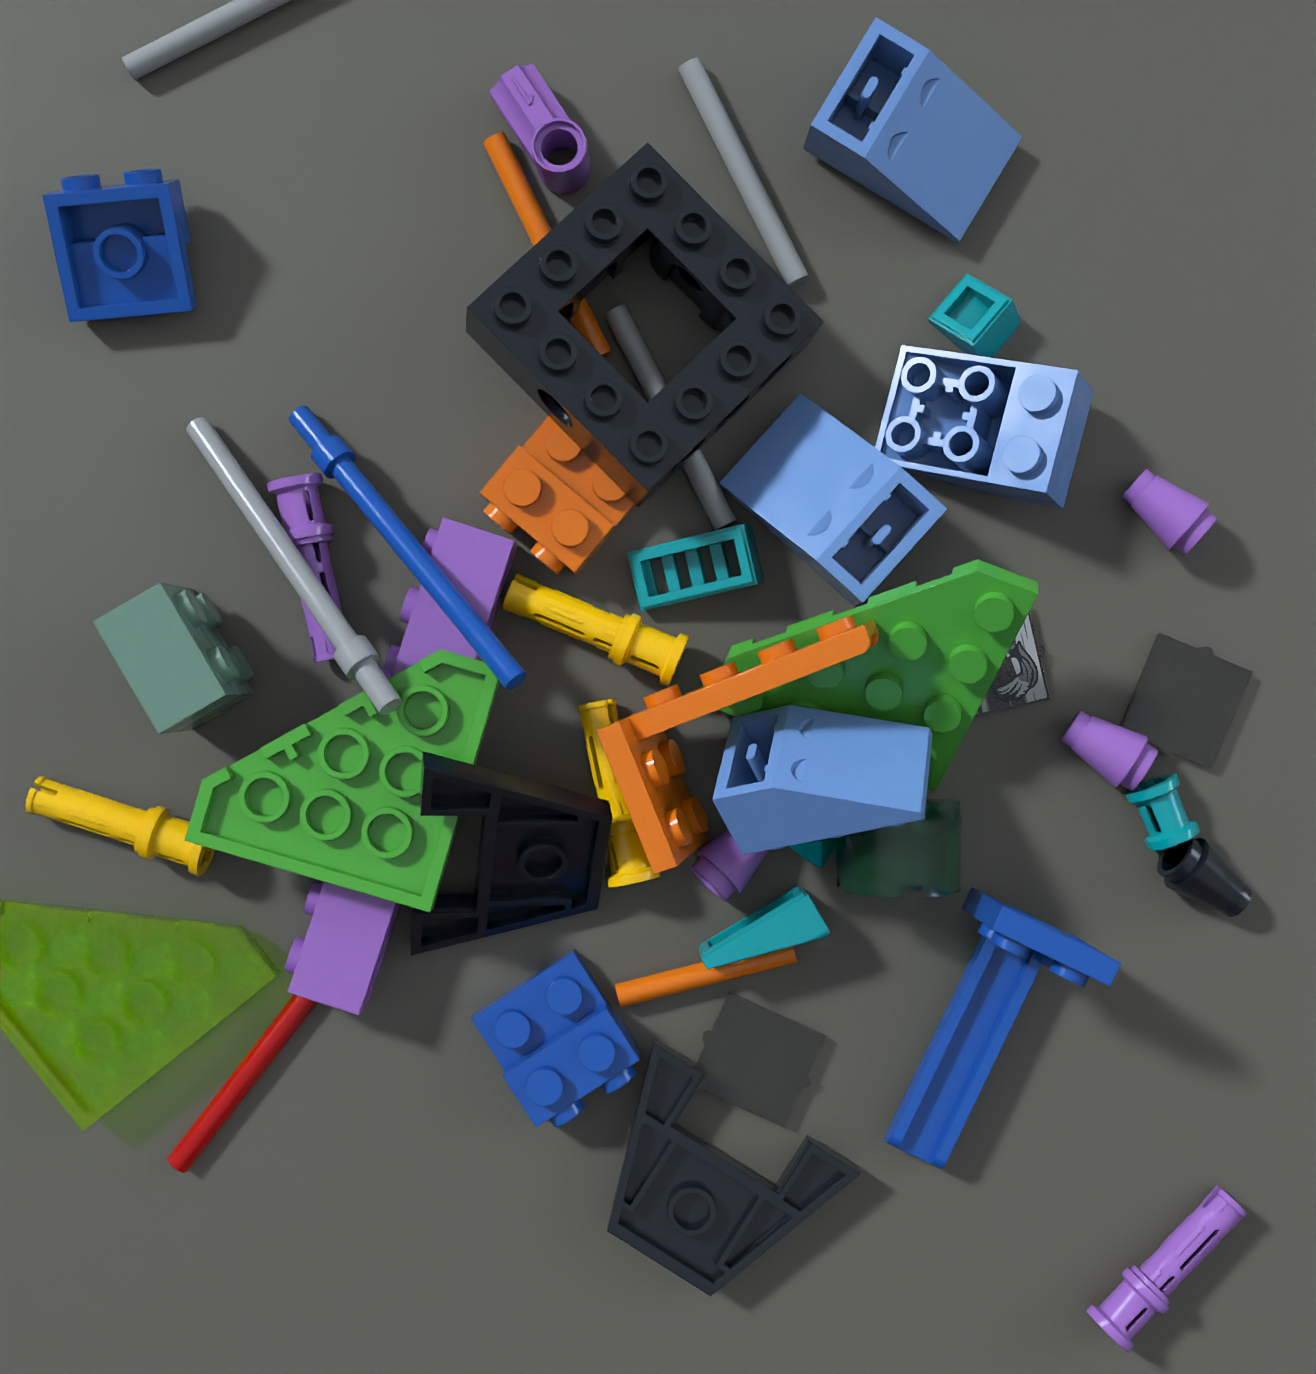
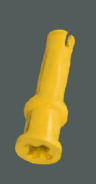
M519 573L516 574L515 579L512 581L503 603V610L540 623V625L608 652V659L613 660L612 664L619 667L628 663L660 677V684L669 687L690 637L683 633L675 637L643 624L642 616L635 613L632 615L626 613L623 618L611 612H606L594 607L592 604L539 584Z
M616 698L577 706L585 735L586 748L597 796L600 799L609 801L612 813V824L607 849V858L611 872L606 878L608 888L635 884L661 876V872L654 874L597 734V730L618 721Z
M39 776L34 781V785L41 788V791L30 788L26 798L25 809L29 814H37L133 845L135 853L142 859L150 861L157 856L187 866L188 872L198 877L202 876L207 870L215 853L214 849L184 841L190 821L171 816V811L167 807H150L146 811L50 780L45 776Z

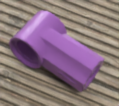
M533 63L526 66L517 65L501 75L496 85L489 90V96L535 165L541 183L548 190L557 194H570L579 190L587 182L591 169L587 140L583 130L569 119ZM559 148H568L576 153L575 158L565 165H553L547 161L548 156Z

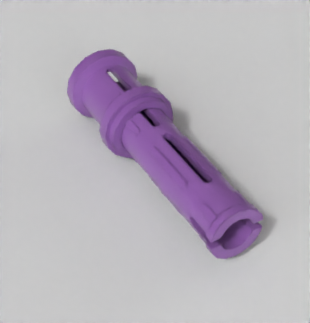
M322 474L295 475L268 482V493L276 496L283 529L342 613L339 592L327 544L333 541L332 535L335 533L333 525L326 523L318 488L324 483ZM301 599L314 656L312 657L313 663L334 659L333 655L336 649Z
M1216 1185L1203 1202L1168 1236L1150 1258L1139 1268L1135 1265L1130 1269L1127 1267L1121 1273L1124 1280L1099 1306L1091 1304L1086 1312L1128 1353L1134 1347L1131 1339L1156 1313L1164 1315L1170 1309L1168 1305L1171 1301L1167 1297L1220 1243L1219 1241L1242 1218H1245L1247 1215L1246 1211L1223 1189Z

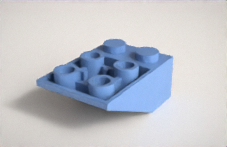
M875 17L811 123L803 149L951 240L959 243L1021 141L1022 136L931 50Z
M901 345L875 448L908 473L1002 498L1063 509L1094 390L1079 370Z
M801 393L719 482V485L853 606L863 603L947 510L942 503L901 466Z
M785 705L733 717L712 800L742 855L765 850H778L786 846L827 838H839L848 834L889 826L897 827L906 823L924 820L933 734L929 727L794 705Z

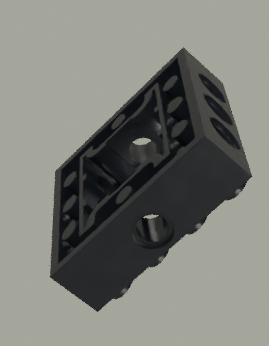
M648 142L467 307L466 333L638 507L648 500L810 343L824 323ZM652 235L654 239L650 248L649 258L655 272L664 281L670 278L701 310L699 317L708 326L722 333L647 402L564 316L567 315L571 319L579 311L582 299L608 275L614 279L622 272L625 260Z

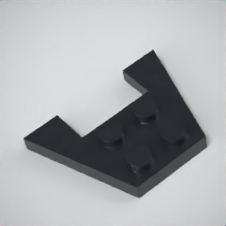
M423 751L419 798L420 816H482L475 893L438 894L431 912L412 907L410 928L411 955L598 909L612 824V813L608 800Z
M654 1038L608 1220L607 1231L707 1295L712 1296L852 1182L861 1172L858 1166L809 1135H806L774 1186L676 1124V1121L706 1073L703 1068Z

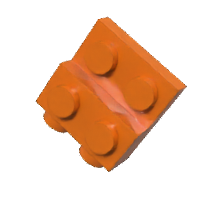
M549 416L522 447L519 445L479 492L489 502L482 512L509 535H512L517 527L537 542L530 552L557 575L565 566L577 575L636 505Z

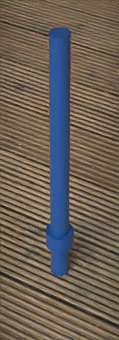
M308 406L296 408L290 414L289 422L312 449L311 459L327 478H335L506 690H511L522 683L527 673L354 463L356 459L355 453L341 436L331 435Z

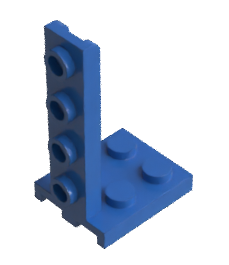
M971 887L961 908L982 922L978 929L981 937L883 1138L885 1143L939 1169L945 1166L1041 965L1049 967L1048 970L1084 988L1089 977L1111 986L1121 965V962L1080 938L1055 928L974 887Z

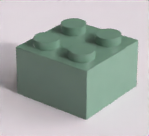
M160 582L93 621L158 734L194 730L255 694L248 682L249 679L254 677L252 668L238 647L234 645L228 648L217 629L218 626L223 624L221 615L214 603L204 592L197 595L194 589Z

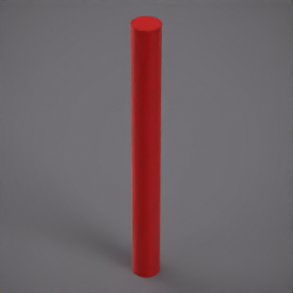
M293 994L167 1157L168 1163L174 1169L182 1173H186L318 1002Z

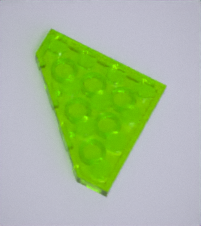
M0 899V1029L83 1131L281 973L244 925Z

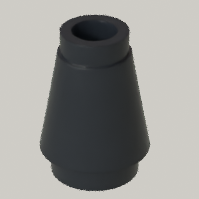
M1192 838L1176 846L1166 848L1159 858L1157 871L1164 877V883L1167 888L1218 912H1222L1227 917H1234L1240 914L1251 900V889L1243 883L1240 877L1203 838Z

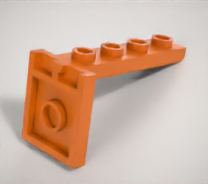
M849 615L817 628L816 631L820 641L797 649L793 638L757 652L761 664L742 672L738 671L734 661L703 673L699 676L704 687L683 695L678 684L643 697L646 709L597 730L654 874L678 866L708 840L705 831L708 830L705 810L697 797H690L682 774L685 773L683 755L676 742L672 739H667L664 731L863 654L868 649L874 647L879 640V632L874 620L856 626L853 616Z

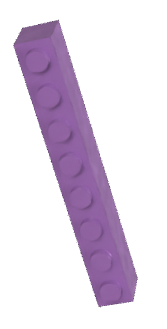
M443 517L439 530L433 528L428 530L422 546L491 629L519 545L514 540ZM421 585L419 589L411 586L405 597L400 614V621L408 625L401 647L392 645L387 653L382 668L386 678L389 679L440 649L481 661L480 656ZM315 879L304 907V913L312 915L306 937H296L285 965V972L293 974L288 993L360 1015L369 1004L401 904Z

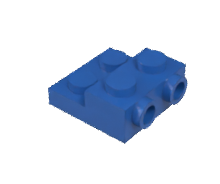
M161 168L123 172L125 184L101 186L99 174L77 175L60 178L63 190H56L42 195L69 322L186 312L197 308L186 248L191 239L180 179L163 180Z
M575 949L480 1009L471 1018L504 1069L503 1078L535 1127H538L548 1119L554 1127L565 1124L584 1109L585 1105L581 1101L582 1097L599 1086L602 1087L606 1094H609L625 1085L636 1074L632 1065L640 1060V1049Z

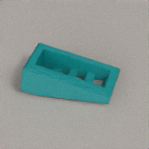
M750 523L627 552L640 611L764 582L755 537ZM731 540L734 541L741 575L736 577L731 576L724 542ZM709 546L717 581L707 583L700 548ZM685 552L693 587L683 589L676 553ZM659 557L662 560L669 590L668 593L660 595L651 559Z
M796 886L699 944L700 947L698 949L703 963L707 969L822 939L830 935L831 932L802 886Z

